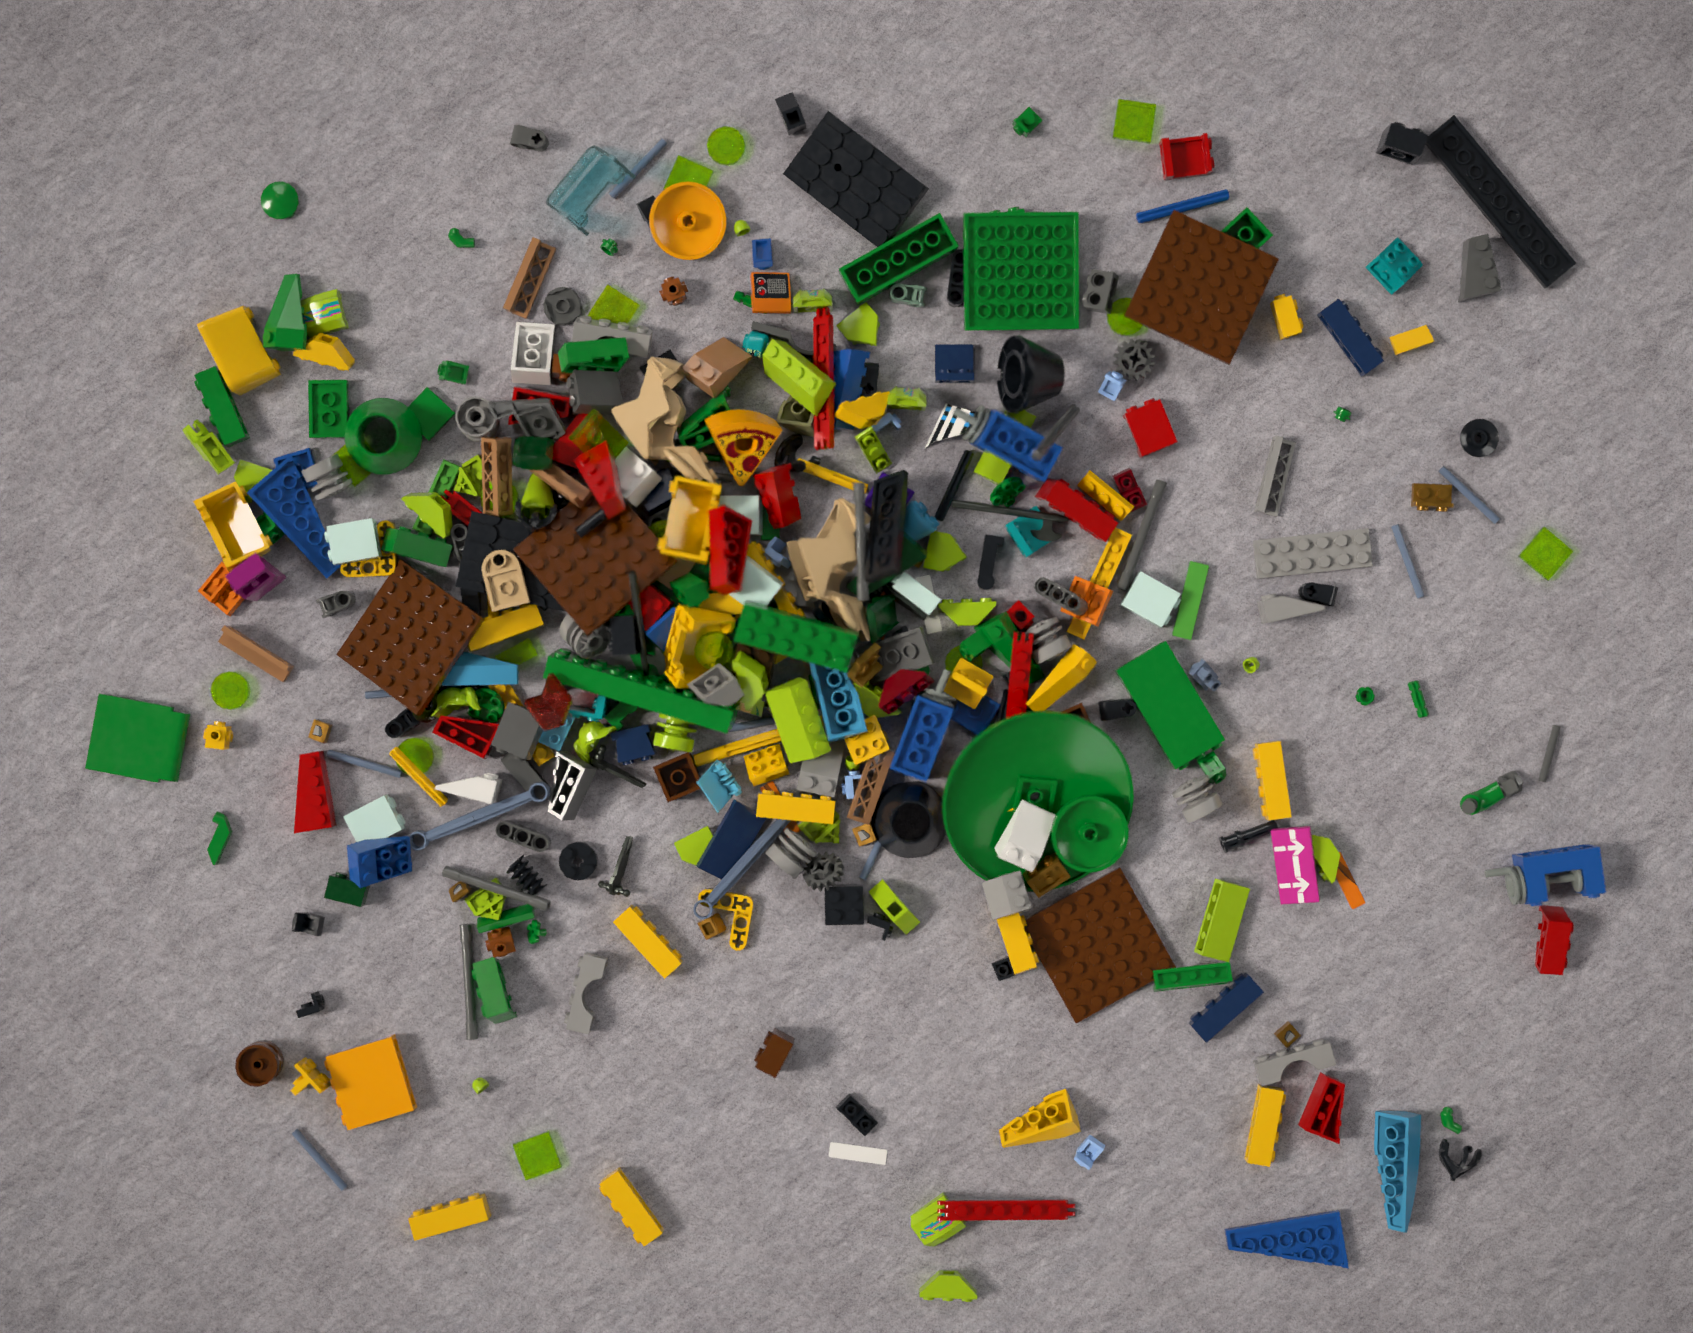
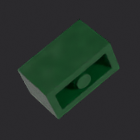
M336 872V874L329 875L324 898L362 907L366 903L370 885L360 888L347 877L346 873Z

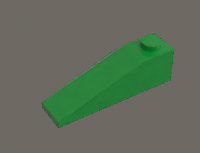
M300 274L284 275L264 328L263 348L277 351L306 350L307 325L303 324L302 318L305 310L301 307L300 303L302 298Z
M1005 611L975 626L974 629L976 632L980 629L992 644L989 650L1010 668L1013 633L1018 632ZM1019 632L1017 640H1021V635ZM1032 655L1029 684L1045 676L1039 665H1036Z

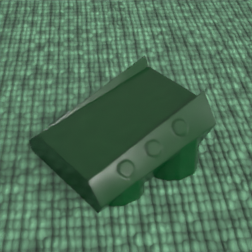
M520 436L516 438L513 465L522 470H544L551 468L553 464L554 441L548 437Z
M890 593L873 596L872 603L868 605V625L870 640L873 644L900 623L897 621L895 599L897 597Z

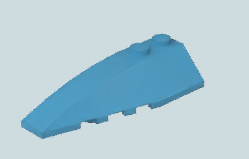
M463 651L441 686L519 684L518 665Z
M809 662L828 742L846 739L866 732L867 729L859 696L850 678L847 677V673Z
M1375 1111L1374 1152L1378 1156L1379 1166L1377 1168L1378 1174H1381L1382 1179L1381 1191L1385 1195L1386 1203H1384L1387 1225L1388 1229L1404 1233L1408 1231L1416 1192L1420 1158L1421 1114L1407 1111Z

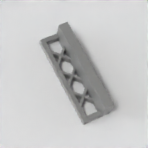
M1280 436L1272 438L1254 512L1274 517L1278 516L1296 442L1285 440ZM1281 445H1290L1289 453L1282 457L1280 454ZM1281 461L1285 469L1283 473L1277 475L1275 472L1277 462ZM1277 480L1280 489L1273 494L1270 490L1272 481ZM1270 498L1276 504L1274 512L1265 510L1267 501Z

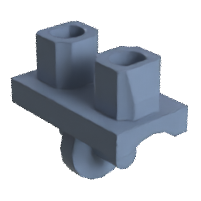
M1201 659L1200 662L1193 664L1190 668L1189 673L1205 691L1209 688L1214 692L1221 685L1218 675L1205 660Z

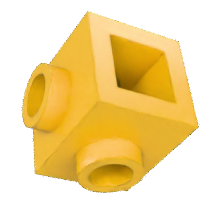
M214 721V724L207 725L203 734V738L206 739L205 748L229 749V744L233 740L232 726H226V722Z

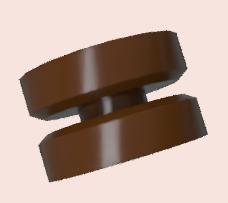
M260 1040L250 1044L236 1058L235 1069L237 1076L243 1083L249 1086L259 1087L268 1084L280 1074L283 1068L284 1058L282 1051L276 1044L270 1041Z

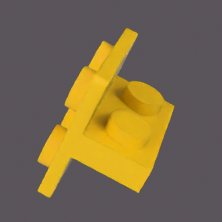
M960 658L948 678L943 692L976 709L981 698L987 692L993 675Z
M875 715L864 719L866 732L844 739L855 765L890 750L887 742L889 739L888 735L881 728Z
M780 744L769 746L744 756L748 776L753 786L790 774Z
M305 1057L294 1065L302 1074L293 1082L294 1087L290 1090L295 1096L309 1084L319 1094L331 1086L328 1076L318 1071L317 1065L312 1059Z

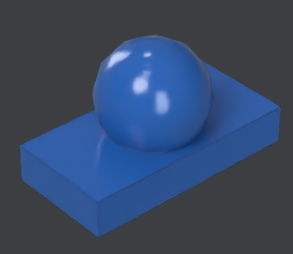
M771 239L752 240L754 268L759 270L769 269L773 266Z

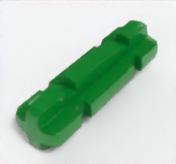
M736 291L733 300L739 303L742 302L744 305L752 308L751 296Z
M1419 681L1409 682L1408 687L1412 691L1411 696L1414 706L1417 708L1418 717L1428 716L1429 712L1425 708L1426 703L1422 690H1419L1421 688Z

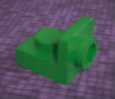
M1028 107L1018 118L1013 120V130L1019 136L1023 135L1026 138L1042 122V119Z
M448 360L442 361V364L438 366L437 375H439V380L466 385L469 366Z
M265 512L256 518L263 535H268L272 544L279 541L285 535Z
M1214 751L1197 760V764L1204 774L1208 775L1209 783L1218 784L1227 776L1226 768Z

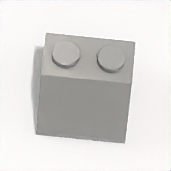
M720 663L687 684L704 703L730 706L744 696L736 678Z
M1020 871L982 882L993 920L1031 909Z

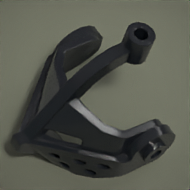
M793 434L780 444L775 454L774 466L784 465L785 456H788L785 464L791 463L792 469L789 470L790 472L799 473L805 470L806 463L802 460L796 461L795 457L798 448L803 444L802 435ZM812 456L809 462L819 465L821 458Z
M518 498L517 502H515V513L530 535L537 529L551 523L555 515H557V504H553L546 518L539 520V514L533 512L531 519H529L522 513L521 499Z
M1443 1138L1439 1146V1159L1448 1171L1450 1180L1455 1181V1179L1479 1163L1482 1151L1477 1149L1471 1162L1465 1166L1468 1155L1472 1153L1473 1148L1470 1145L1464 1146V1154L1458 1165L1449 1158L1448 1150L1450 1143L1447 1139Z

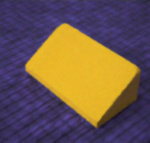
M1427 325L1389 337L1395 355L1434 342Z

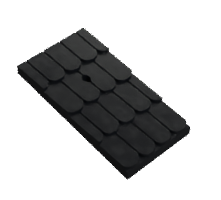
M829 111L783 173V175L877 247L893 239L929 190L927 186Z
M472 511L455 586L487 594L482 575L483 561L493 551L507 550L515 554L521 563L531 601L529 603L565 611L513 550L530 536L524 524ZM500 554L496 555L494 558L495 564L498 566L502 565L504 557Z

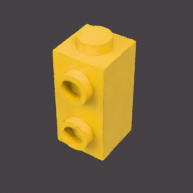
M1285 294L1275 296L1274 300L1270 303L1280 340L1302 333L1303 322L1297 316L1298 305L1296 300L1292 299V295L1287 297Z

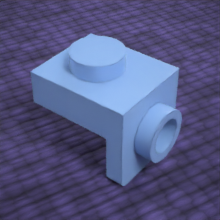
M1109 371L1105 374V379L1098 392L1116 401L1127 380L1122 378L1123 375L1119 372Z
M888 412L880 419L877 425L871 427L875 433H878L891 422L899 430L901 428V420L895 413L891 415Z
M775 536L768 543L765 553L772 558L773 564L779 568L783 565L788 569L791 566L790 560L780 554L786 543Z
M860 770L848 771V775H845V783H842V795H846V799L854 798L853 779L861 778Z
M1089 1135L1077 1148L1074 1160L1080 1166L1090 1170L1095 1159L1104 1150L1105 1145Z

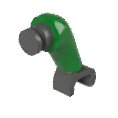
M1511 771L1498 777L1500 785L1496 781L1482 789L1466 794L1460 801L1462 811L1466 814L1474 815L1487 810L1504 799L1503 793L1509 798L1521 792L1523 783L1521 777L1515 771Z

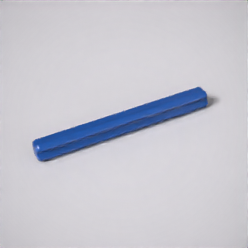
M1225 189L1138 212L1136 219L1140 224L1170 216L1173 210L1181 213L1223 202L1230 198L1229 192Z

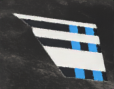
M945 404L926 447L936 440L940 441L966 433L970 423L953 415L956 408L973 417L975 412Z

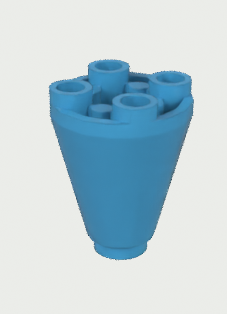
M912 500L905 510L904 531L917 541L936 531L937 526L940 524L935 517L929 516L926 512L928 510L921 501L918 503Z

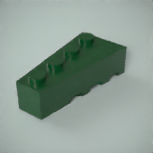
M905 531L903 534L900 573L868 583L869 594L927 558L928 552ZM857 572L850 578L846 586L856 596Z

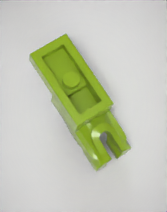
M198 419L192 424L197 433L189 424L183 428L182 431L203 459L210 463L218 475L235 464L213 432L209 433Z

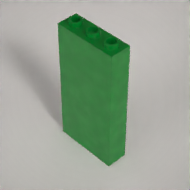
M1162 641L1114 670L1173 769L1179 768V770H1182L1190 765L1189 761L1194 758L1197 761L1206 756L1205 752L1209 749L1214 751L1222 746L1221 742L1225 738L1166 641Z

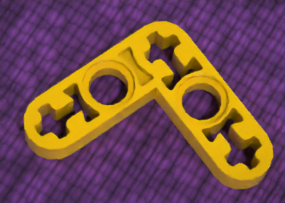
M382 520L377 525L381 548L383 544L381 537H385V531H382L381 528L385 527L387 523V526L396 529L395 525L388 520ZM381 550L382 556H393V559H389V564L393 568L389 569L388 573L386 569H383V566L387 565V559H382V557L341 564L340 570L345 577L351 578L389 576L394 573L396 568L397 554L392 552L384 553ZM368 562L374 566L373 572L369 574L364 571V565ZM349 564L352 567H359L361 574H358L359 570H352L351 574H349L348 571H345V567H348Z
M703 889L698 895V901L705 900L702 898V895H705L706 892L710 894L713 889ZM727 892L725 895L731 898V904L723 906L719 900L713 908L734 911L729 943L733 950L740 951L747 944L753 900L748 895ZM734 897H738L737 901L739 902L747 899V903H750V906L742 909V905L736 904V908H733ZM705 902L700 903L705 907H709V905ZM740 917L745 918L747 921V925L744 928H739L736 925V920ZM734 930L746 932L745 935L741 934V941H744V943L740 944L739 947L733 942L738 933H734Z

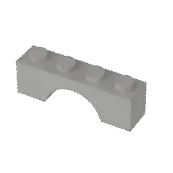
M589 316L577 317L574 322L572 342L597 340L603 336L626 337L628 353L630 355L648 357L650 354L653 330H649L646 326L632 327L628 323L619 322L615 324L610 323L611 321L607 319H599L598 321L593 320Z
M586 952L584 956H580L578 962L580 973L575 975L573 986H576L575 994L571 993L569 1005L572 1006L570 1012L566 1013L564 1021L567 1024L566 1029L584 1034L591 1032L595 1012L587 1006L584 992L586 986L591 981L603 978L608 957Z
M1320 1038L1312 1041L1313 1044L1310 1045L1299 1044L1289 1051L1281 1049L1276 1051L1275 1055L1268 1056V1054L1258 1056L1257 1060H1254L1253 1063L1259 1083L1265 1086L1281 1081L1285 1067L1297 1060L1308 1061L1317 1070L1335 1066L1336 1061L1330 1042Z

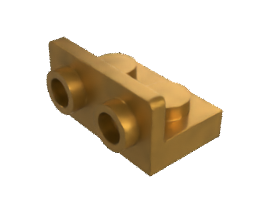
M1412 484L1411 507H1417L1418 511H1429V508H1436L1438 512H1448V508L1454 507V503H1451L1452 485Z
M874 643L854 661L847 677L860 687H863L883 668L877 662L879 658L878 652L881 647Z
M1055 853L1045 856L1042 861L1037 863L1033 872L1026 870L1023 873L1027 883L1038 898L1070 878L1069 873Z

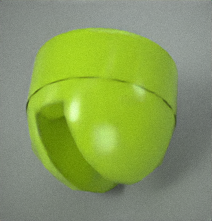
M738 220L734 224V231L737 236H743L751 230L748 223L744 220Z
M1248 657L1243 661V668L1248 673H1254L1260 666L1256 657Z
M851 755L845 758V766L849 771L851 769L855 771L859 769L860 764L855 765Z
M478 1077L472 1083V1088L477 1094L482 1093L489 1086V1083L481 1077Z

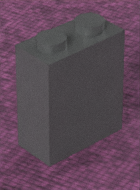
M574 370L567 379V388L570 389L571 395L570 405L573 406L574 414L613 415L611 409L623 404L617 372Z
M508 702L491 745L497 747V752L505 755L507 752L513 754V758L518 761L524 762V759L531 760L548 717L516 703Z

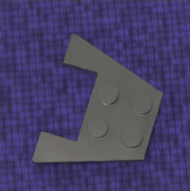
M550 399L488 402V408L495 420L514 414L526 436L548 437L555 441L565 434L566 429Z

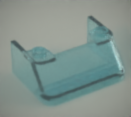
M593 145L584 152L546 200V204L571 226L587 236L589 233L583 228L588 223L587 209L609 183L612 185L619 184L624 180L625 175L633 180L636 176L616 157Z

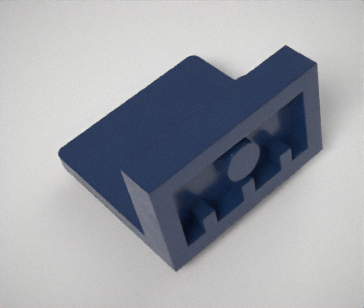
M936 344L935 383H973V345Z

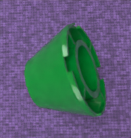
M375 398L362 403L352 412L345 427L344 437L349 455L357 465L374 474L387 475L404 470L416 459L421 449L422 431L417 416L408 406L394 399ZM386 417L394 424L397 431V439L394 446L388 452L375 454L366 445L365 430L374 419Z

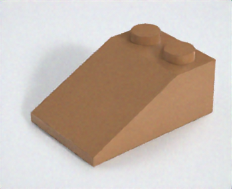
M723 337L695 353L682 367V370L689 382L715 399L752 359V356Z

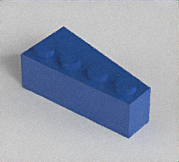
M855 349L834 351V382L836 383L834 386V414L841 403L855 401L862 394L863 387H860L862 376L866 375L867 368L864 365L866 358L869 359L870 352ZM834 415V429L854 430L853 425L836 418Z

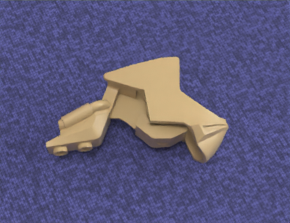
M650 357L647 360L648 366L639 398L611 409L616 421L645 460L649 458L654 466L658 464L659 460H670L686 478L698 481L706 479L709 483L717 484L715 480L718 477L712 468L709 470L706 464L709 461L704 452L700 453L692 446L675 447L673 442L677 428L681 427L686 414L682 398L673 391L685 378L682 370L685 364L673 359Z
M839 498L834 501L833 509L817 537L788 541V555L804 600L808 601L813 597L825 601L829 609L828 612L837 626L857 631L861 642L870 641L865 606L857 598L840 593L839 589L841 581L846 574L852 572L857 565L856 538L854 536L856 529L855 504L844 498ZM866 512L865 525L870 522L871 518Z

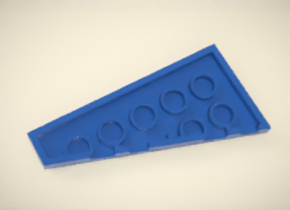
M290 455L251 488L247 494L327 579L341 567V564L334 565L329 560L328 550H330V545L325 539V529Z
M1338 1210L1224 1229L1229 1250L1278 1256L1310 1263L1316 1262L1329 1266L1335 1265L1349 1269Z

